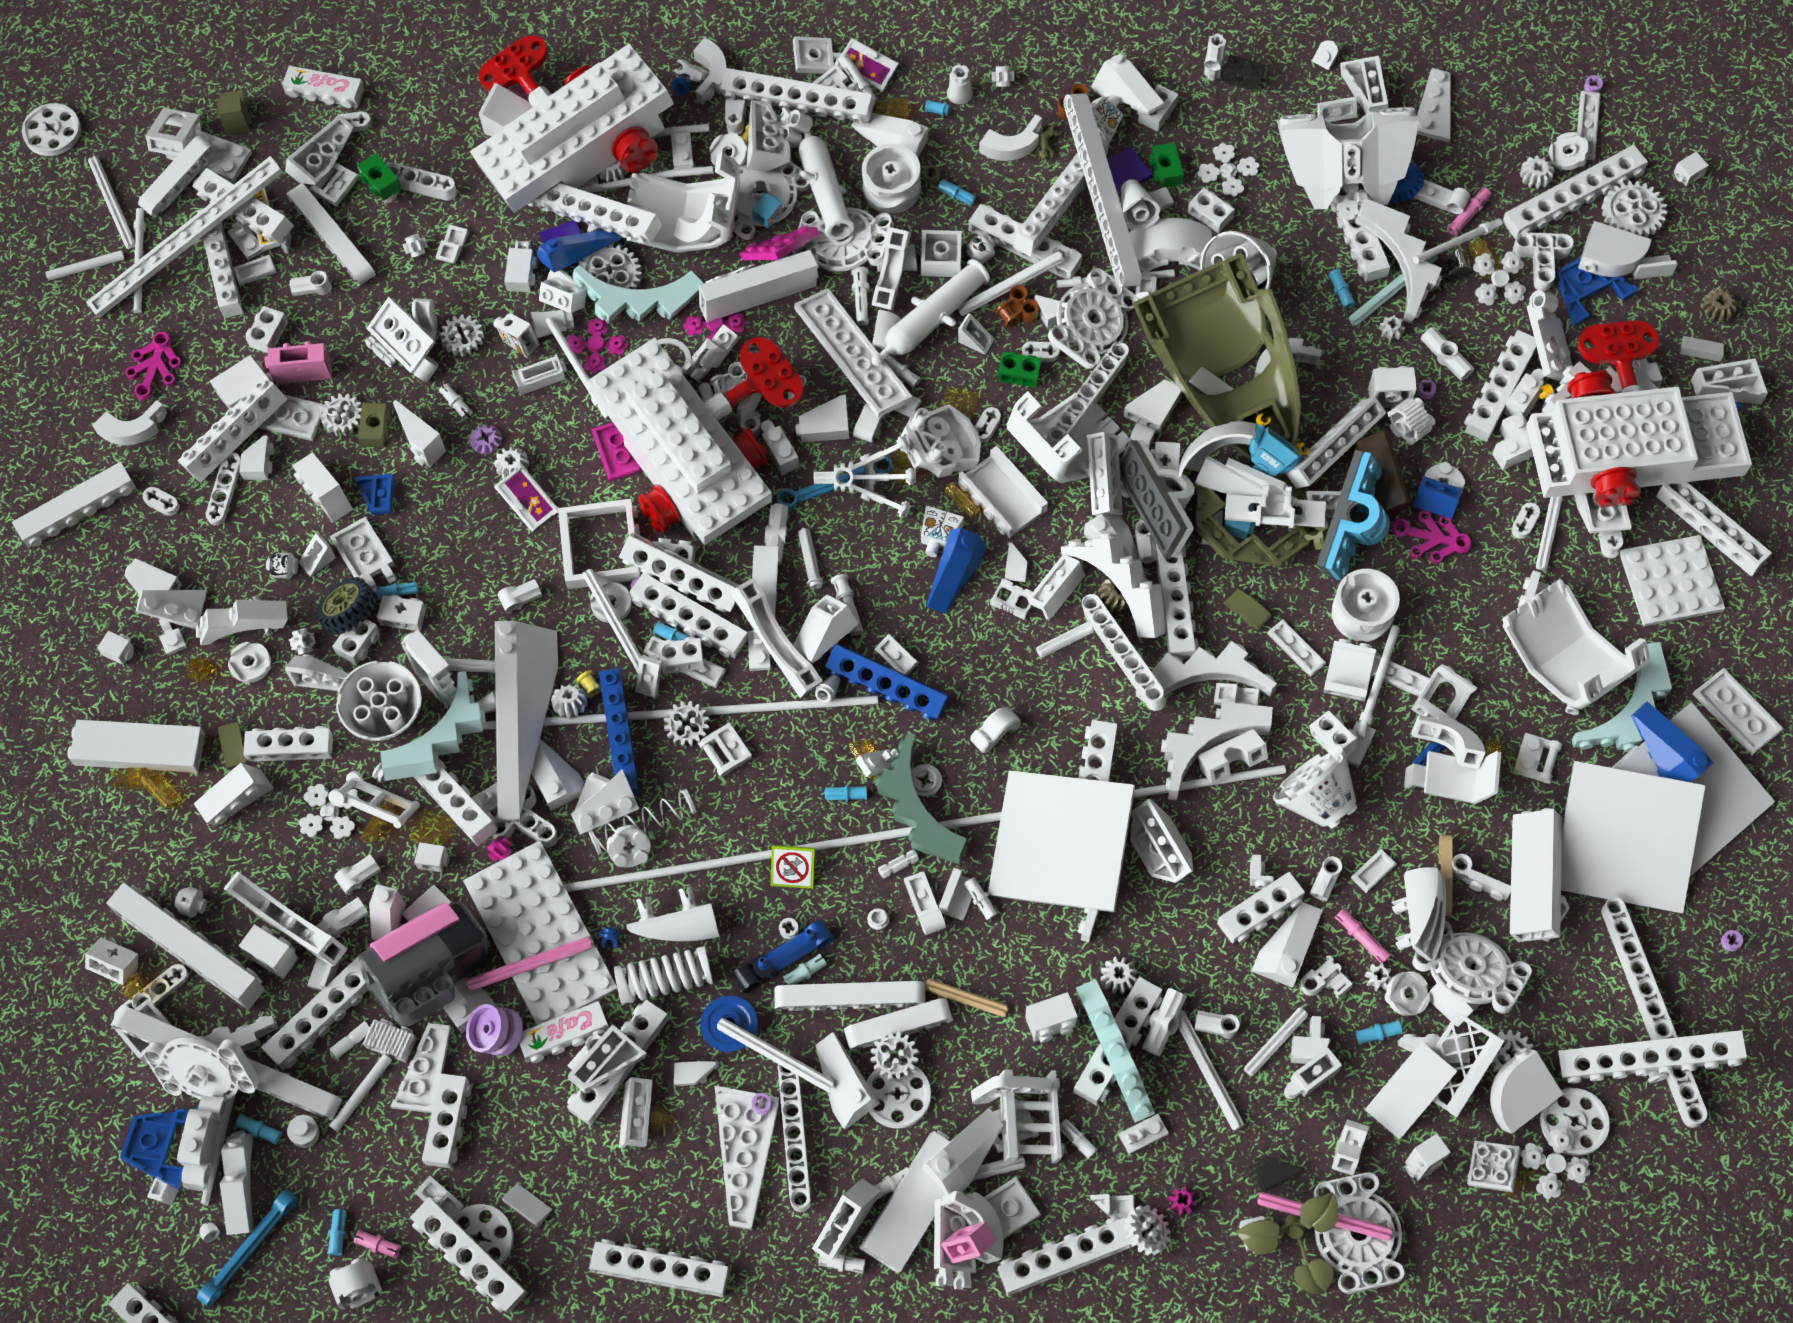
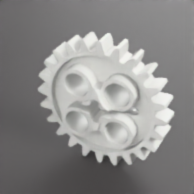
M1628 181L1627 186L1621 182L1619 187L1615 185L1613 190L1608 191L1601 209H1603L1602 216L1606 217L1604 222H1610L1609 226L1648 238L1649 234L1655 235L1656 230H1660L1664 224L1667 204H1663L1664 198H1658L1660 192L1653 193L1654 187L1647 189V183L1640 186L1639 181L1635 185Z
M611 244L609 248L605 247L579 262L583 269L605 283L626 289H637L636 285H640L641 265H638V258H634L633 252L628 254L627 247L621 250L620 244L616 248H613V244ZM614 262H621V264L616 265ZM595 265H601L602 267H600V268H595L594 266H595ZM621 278L625 279V281L619 282L617 280Z

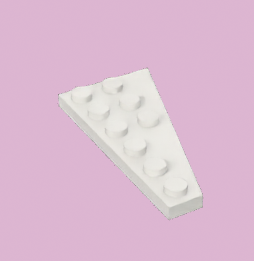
M715 1086L729 1225L731 1227L752 1230L780 1098L769 1096L772 1102L770 1112L765 1115H759L754 1112L751 1104L753 1097L757 1093ZM759 1099L756 1107L764 1109L766 1108L765 1103L768 1101L764 1100L763 1102L762 1099Z

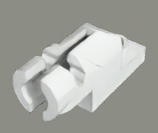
M723 324L712 340L707 338L683 370L699 382L712 367L717 368L740 337Z

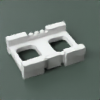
M1002 578L993 598L990 600V605L999 609L1003 608V610L1007 609V612L1010 611L1014 616L1025 620L1031 604H1028L1026 609L1019 608L1015 604L1020 596L1028 599L1033 592L1028 589L1023 590V588L1016 585L1014 586V583ZM1001 588L1012 592L1007 601L997 597Z

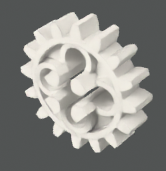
M463 314L460 316V319L453 316L452 322L447 320V326H442L443 332L440 333L443 347H446L447 352L452 350L453 355H456L458 352H460L461 357L464 356L465 352L471 355L472 349L478 351L477 344H483L482 338H484L482 326L481 324L479 325L477 319L472 321L470 315L467 319H464ZM457 327H461L463 335L466 338L467 344H463L461 335L459 334Z
M339 394L337 399L331 396L332 401H325L326 407H321L323 414H320V418L324 428L327 427L329 433L334 431L336 436L340 432L346 436L347 431L353 434L354 427L359 429L358 422H360L361 402H358L355 396L351 399L349 394H346L345 398Z
M681 701L680 707L674 704V711H667L670 717L664 718V722L668 724L664 726L665 731H670L667 737H674V744L681 741V746L684 747L686 742H689L690 747H693V741L698 743L700 742V736L706 737L704 730H709V725L705 723L709 722V717H703L706 711L705 709L699 711V704L693 707L692 701H689L688 705ZM692 712L696 713V717L690 719V724L692 727H699V731L692 732L690 726H685V733L679 736L677 732L683 729V723L680 720L675 721L674 718L681 716L683 721L687 723L689 721V714Z
M889 1031L887 1038L884 1035H880L881 1042L874 1041L877 1049H871V1053L875 1055L870 1058L871 1062L877 1063L874 1066V1070L881 1069L880 1076L882 1077L886 1073L888 1074V1080H891L893 1075H896L897 1080H900V1074L908 1077L907 1070L914 1071L915 1067L912 1063L918 1062V1058L913 1057V1055L918 1054V1049H912L915 1042H908V1035L901 1038L899 1031L896 1036H893L892 1032ZM897 1044H904L905 1048L899 1050L898 1057L906 1059L908 1063L903 1066L897 1058H894L892 1067L885 1068L884 1063L890 1061V1054L888 1052L883 1053L881 1048L887 1046L890 1052L894 1054Z
M1140 1205L1128 1213L1129 1217L1125 1219L1128 1225L1124 1229L1129 1231L1130 1234L1126 1237L1128 1239L1132 1238L1133 1242L1131 1245H1137L1138 1252L1145 1250L1146 1255L1151 1253L1156 1255L1167 1248L1166 1244L1170 1242L1167 1235L1171 1231L1165 1227L1168 1225V1222L1162 1221L1163 1214L1158 1216L1156 1208L1150 1211L1149 1205L1145 1207ZM1150 1224H1153L1154 1227L1145 1233V1236L1142 1237L1141 1233L1147 1230L1151 1226Z

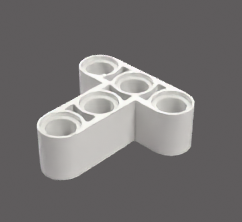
M1518 234L1513 246V252L1520 254L1521 257L1533 258L1534 287L1537 290L1544 292L1550 290L1555 278L1554 258L1562 259L1568 257L1573 246V239L1567 234Z
M530 785L527 787L526 794L531 795L528 799L524 800L519 820L498 821V813L494 817L496 820L494 825L497 829L505 827L502 833L495 832L492 834L494 839L497 837L501 840L504 837L509 839L514 831L518 829L536 842L541 841L545 847H552L558 841V835L554 826L530 811L536 803V795ZM528 822H535L532 827H525ZM545 833H552L550 838H542Z

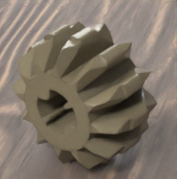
M1721 288L1717 289V291L1712 289L1703 300L1702 310H1705V316L1711 315V321L1718 318L1719 323L1723 319L1728 321L1737 311L1738 301L1734 300L1735 294L1729 295L1728 290L1722 292Z
M1110 578L1103 581L1097 594L1100 595L1099 598L1104 602V606L1109 607L1110 612L1114 610L1120 612L1123 609L1125 610V608L1127 609L1129 605Z

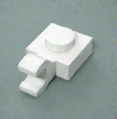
M684 59L677 61L682 64V70L674 69V72L677 74L686 73L690 75V79L696 82L705 80L710 73L696 65L689 64Z
M160 619L159 623L165 634L159 636L166 654L169 656L187 648L179 628L173 630L170 622Z

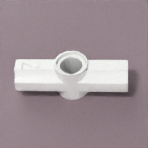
M1217 33L1209 38L1207 56L1204 62V75L1207 76L1208 80L1212 81L1220 78L1223 59L1226 53V40L1223 38V35Z
M1435 327L1429 328L1421 336L1424 344L1437 356L1438 362L1443 366H1447L1460 381H1464L1474 371V367L1458 352L1457 345L1454 342L1448 341Z
M775 503L770 507L769 523L766 525L765 543L766 546H778V565H782L784 545H786L785 536H787L788 506Z
M357 897L340 910L335 909L328 912L323 917L322 922L315 927L334 938H339L341 933L344 931L348 932L351 925L369 914V912Z
M1168 988L1160 1008L1155 1010L1150 1017L1149 1024L1151 1028L1142 1049L1156 1056L1161 1055L1169 1035H1173L1178 1029V1015L1185 1002L1186 995Z

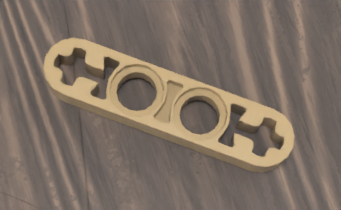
M1440 835L1439 864H1441L1439 872L1445 874L1446 886L1445 916H1451L1452 835Z

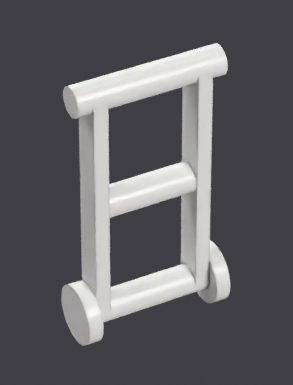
M351 771L346 777L347 782L340 789H333L328 795L330 802L336 806H340L343 803L349 804L393 823L396 828H400L420 807L418 801H409L363 781L362 775L357 771ZM352 788H358L375 797L368 803L347 793ZM385 800L404 808L405 811L398 816L377 806Z

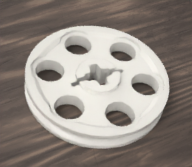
M57 103L45 104L29 113L22 125V136L27 146L33 152L43 156H55L68 151L76 144L81 134V124L75 112L71 108ZM52 111L51 117H44L46 112ZM65 115L71 116V118L67 121L61 120L62 117ZM38 123L37 128L29 129L31 124ZM67 131H74L73 135L65 136ZM35 139H42L39 144H32ZM59 142L58 147L50 148L52 143Z
M899 1061V1063L903 1066L908 1063L904 1061ZM892 1062L885 1063L884 1067L891 1068ZM913 1065L915 1067L914 1071L908 1069V1077L903 1075L900 1080L893 1076L891 1080H888V1074L886 1073L881 1077V1069L874 1070L869 1076L867 1084L877 1099L885 1104L882 1111H875L874 1109L869 1111L870 1115L880 1124L890 1128L909 1127L917 1123L927 1112L931 1100L930 1084L925 1074L915 1065ZM877 1078L885 1082L884 1087L879 1090L872 1086V1082ZM914 1078L921 1079L923 1081L922 1087L919 1089L912 1088L910 1085L911 1080ZM896 1089H899L900 1093H904V1095L900 1096L899 1100H896L895 1096H891V1094L895 1093ZM920 1100L923 1103V1108L919 1111H914L910 1106L911 1102ZM901 1111L904 1114V1119L901 1122L893 1121L891 1118L893 1112Z
M1578 1088L1561 1090L1563 1095L1560 1097H1566L1569 1100V1106L1562 1108L1557 1100H1555L1543 1109L1540 1115L1542 1133L1546 1140L1549 1141L1552 1129L1559 1130L1564 1127L1568 1133L1573 1134L1574 1141L1571 1143V1149L1568 1151L1564 1150L1563 1153L1570 1156L1590 1154L1603 1144L1608 1135L1610 1123L1607 1110L1603 1103L1588 1091ZM1588 1099L1591 1101V1109H1583L1580 1105V1100ZM1550 1114L1555 1115L1558 1119V1124L1555 1126L1549 1125L1546 1121V1116ZM1577 1117L1580 1126L1576 1125L1573 1127L1571 1125L1572 1121L1569 1118L1574 1119ZM1592 1119H1600L1603 1123V1128L1601 1130L1594 1129L1591 1125ZM1584 1136L1590 1138L1592 1146L1589 1148L1583 1147L1580 1143V1138Z
M475 1204L460 1210L453 1219L458 1223L463 1217L469 1218L470 1225L464 1230L473 1237L482 1233L483 1238L491 1241H480L479 1244L488 1253L494 1248L499 1249L501 1255L496 1261L501 1265L508 1257L513 1245V1230L507 1217L497 1208L485 1204ZM484 1211H489L492 1214L491 1220L487 1223L480 1221V1215ZM501 1226L506 1227V1236L501 1239L495 1236L496 1229ZM455 1235L447 1239L448 1247H451L452 1242L456 1240ZM466 1251L463 1254L464 1263L472 1255L471 1251ZM486 1266L481 1267L478 1273L488 1272V1268Z

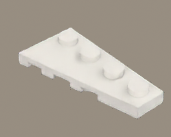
M1431 69L1417 114L1419 119L1418 135L1450 142V72Z
M428 1023L417 1047L414 1059L410 1062L404 1081L401 1082L398 1094L390 1106L392 1109L432 1113L440 1073L443 1074L451 1033L449 1025Z

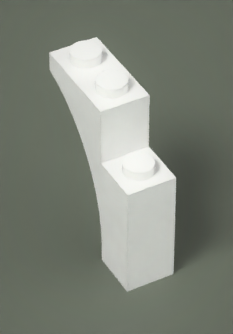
M236 600L230 609H206L204 616L200 618V625L196 627V637L200 638V645H209L217 639L237 632L254 629L284 628L288 620L286 601Z
M245 1131L232 1133L221 1149L225 1176L220 1182L227 1235L249 1233L253 1227L250 1191L253 1136L251 1133H245Z

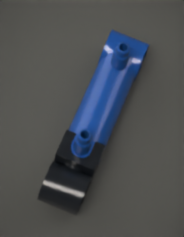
M822 919L810 924L804 932L765 955L762 953L750 960V963L740 966L732 973V976L742 992L748 993L757 988L761 983L763 984L775 977L777 972L812 951L819 950L830 944L834 940V936Z

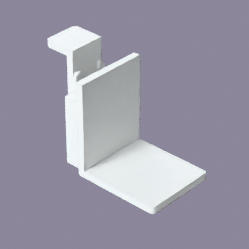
M1429 751L1426 766L1412 764L1406 767L1404 788L1418 786L1424 788V793L1477 804L1498 793L1501 752L1496 751L1482 759L1479 769L1458 765L1454 756Z

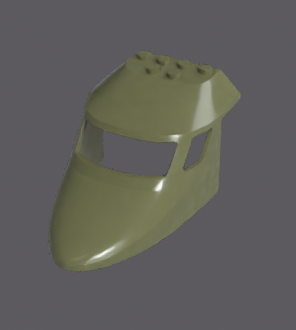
M1242 253L1219 261L1132 303L1157 356L1191 405L1210 428L1238 421L1258 425L1256 417L1263 413L1261 417L1262 422L1265 423L1267 417L1271 418L1270 423L1264 426L1265 429L1268 426L1290 444L1295 445L1300 420V394L1287 332L1271 289H1257ZM1265 314L1271 322L1274 340L1266 329ZM1263 344H1265L1271 357L1270 363L1260 375L1240 387L1217 395L1198 394L1185 381H1190L1201 367L1216 377L1225 375L1254 358ZM1241 443L1229 444L1231 448L1251 460L1250 445Z

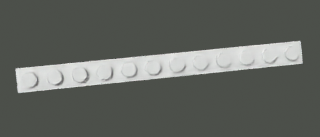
M271 156L268 157L89 299L87 303L95 315L99 318L102 317L281 175L283 171Z

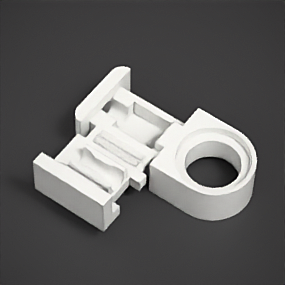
M1326 956L1327 961L1316 971L1311 969L1303 976L1301 989L1306 995L1314 996L1326 987L1327 984L1328 988L1331 986L1335 990L1334 994L1339 999L1352 988V983L1341 973V966L1338 963L1335 964L1331 956ZM1307 980H1314L1317 983V987L1315 989H1308L1305 987V982Z

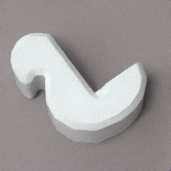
M416 298L412 303L413 318L435 341L437 335V318L434 314L435 303L431 299Z
M1010 707L1000 708L985 720L979 730L973 732L970 740L981 753H987L1009 730H1018L1021 720Z

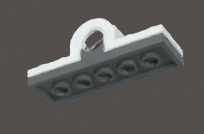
M1130 440L1119 460L1120 480L1123 482V486L1163 557H1178L1194 529L1184 511L1194 493V485L1184 474L1181 477H1177L1178 471L1160 469L1144 440ZM1174 483L1183 491L1176 492L1167 485L1172 486Z

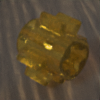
M201 655L198 658H190L189 665L185 666L187 671H189L188 677L190 679L195 677L197 683L200 682V679L205 678L208 680V674L213 672L212 668L209 667L211 665L209 659L203 660Z

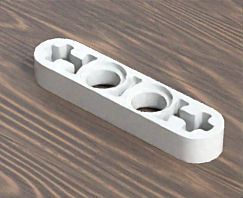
M234 452L220 465L207 507L206 518L212 525H220L225 521L240 473L241 461L239 455ZM232 459H235L236 463H232V465H231V470H232V471H230V470H229V469H230V465H229L228 461L230 462V461H232ZM224 477H232V481L230 483H222V479ZM225 494L227 498L223 502L216 501L218 495ZM216 506H217V507H219V508H218V513H219L220 516H216V518L213 519L212 515H215V514H216V512H217Z
M180 964L171 966L123 1005L129 1008L133 1006L136 1009L138 1007L137 1003L141 998H149L155 1006L158 1005L188 980L189 973L187 969ZM175 971L181 972L182 977L180 979L175 977ZM167 977L173 983L172 986L165 980ZM159 984L166 985V990L162 994L155 993V988ZM119 1008L115 1011V1013H114V1018H115V1016H116V1014H117Z

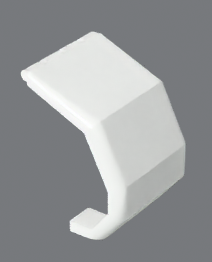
M721 153L717 155L715 173L725 178L690 184L646 173L632 174L630 184L632 189L629 190L627 204L656 214L662 226L652 244L640 243L631 237H627L626 240L676 253L716 248L729 241L732 237L740 187V166L737 161ZM710 193H721L729 196L725 209L715 203L709 206L707 223L721 230V233L716 238L708 242H687L673 236L678 217L694 218L697 221L702 217Z
M1027 391L1015 403L1007 423V429L1057 482L1065 483L1088 478L1089 475L1076 469L1083 457L1089 461L1087 435L1100 432H1108L1115 435L1120 430V427L1110 417L1102 421L1107 414L1096 403L1072 437L1067 434L1052 448L1046 442L1048 431L1076 393L1040 418L1030 420L1043 407ZM1123 431L1117 435L1119 455L1125 451L1130 441V438Z
M1561 579L1548 586V592L1547 589H1544L1532 597V600L1530 599L1517 608L1518 614L1514 610L1503 617L1504 624L1502 626L1529 673L1562 702L1578 709H1584L1644 667L1649 661L1650 654L1646 640L1642 638L1636 640L1625 648L1626 655H1624L1594 630L1570 587L1564 584Z

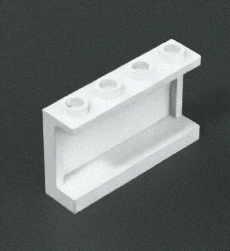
M997 446L991 449L990 456L965 474L963 471L959 473L958 484L964 492L968 491L970 493L973 503L976 506L980 505L984 509L983 512L987 519H993L997 524L998 531L1002 535L1006 534L1009 538L1047 511L1048 502Z

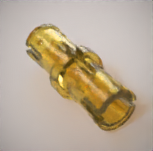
M954 482L949 483L945 487L944 492L971 519L980 513L981 509Z

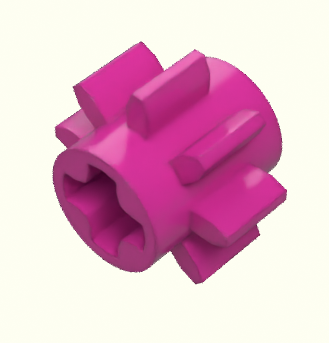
M497 837L487 847L490 851L488 856L494 862L498 859L501 861L509 857L513 852L510 848L513 843L506 837L503 840Z
M1185 1186L1182 1191H1178L1175 1188L1173 1190L1175 1197L1169 1196L1168 1201L1173 1202L1170 1210H1178L1179 1216L1184 1211L1191 1214L1190 1206H1196L1197 1202L1192 1201L1195 1193L1191 1192L1189 1194ZM1179 1197L1187 1199L1186 1205L1183 1203L1178 1204Z

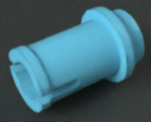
M927 100L925 112L940 114L941 117L949 115L950 105L947 102L938 103Z

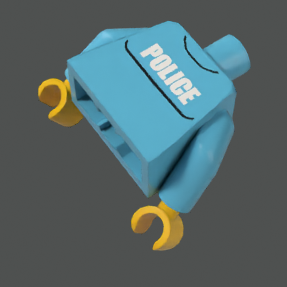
M1263 413L1259 414L1256 417L1258 425L1255 427L1254 439H1250L1249 446L1251 461L1255 463L1252 468L1262 473L1265 471L1273 477L1277 474H1284L1293 470L1301 461L1302 455H1307L1310 449L1305 448L1302 452L1301 447L1304 443H1298L1294 447L1268 426L1265 429L1264 426L1270 423L1271 418L1267 417L1264 423L1261 420Z

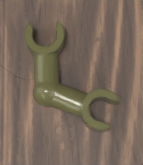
M1054 123L1047 131L1039 134L1042 148L1039 152L1041 159L1046 157L1045 152H1047L1049 158L1054 155L1047 139L1050 137L1055 138L1062 133V131L1058 133L1054 131V127L1058 123Z

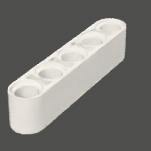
M202 135L196 136L140 197L139 206L152 217H157V214L160 211L163 212L216 153V147Z
M940 998L852 1024L844 1028L850 1051H856V1048L870 1047L874 1045V1041H881L880 1035H884L887 1038L889 1031L892 1032L893 1036H896L898 1031L901 1035L904 1034L906 1036L920 1032L919 1029L926 1028L927 1030L940 1026V1023L943 1022L950 1023L953 1021L947 999Z

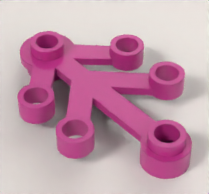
M156 333L151 344L140 350H134L131 354L135 362L141 363L126 369L125 374L129 379L137 378L138 373L148 368L144 382L138 384L134 390L139 400L145 401L151 398V386L157 369L163 376V382L166 386H173L176 383V378L168 371L161 359L164 352L169 358L171 368L178 369L182 366V361L171 349L173 340L168 333ZM154 351L152 357L143 361L145 355ZM137 354H141L139 358H135ZM174 361H179L176 365L172 364ZM135 371L133 375H129V372ZM168 378H173L172 381L166 382Z
M1422 510L1419 513L1418 519L1426 524L1430 532L1410 527L1409 522L1405 519H1397L1392 527L1393 533L1398 537L1409 535L1429 540L1411 548L1410 556L1414 559H1419L1424 552L1440 544L1449 545L1441 551H1433L1431 553L1430 561L1434 564L1441 563L1443 558L1454 552L1459 554L1467 553L1472 546L1471 539L1466 534H1459L1450 518L1441 516L1438 524L1440 527L1446 528L1450 536L1443 535L1431 518V513L1426 510ZM1426 514L1428 519H1423L1421 515ZM1446 519L1449 523L1444 524L1441 520ZM1402 527L1404 531H1398L1397 528ZM1463 542L1465 546H1459L1457 543ZM1413 550H1418L1420 554L1415 555ZM1433 555H1438L1440 559H1434Z

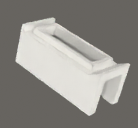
M556 354L552 358L518 370H512V374L520 395L564 380V372L567 369L564 361H559ZM552 369V370H550V371L541 373V374H539V375L530 377V378H528V379H524V378H527V377H529V376L538 374V373H540V372H543V371Z

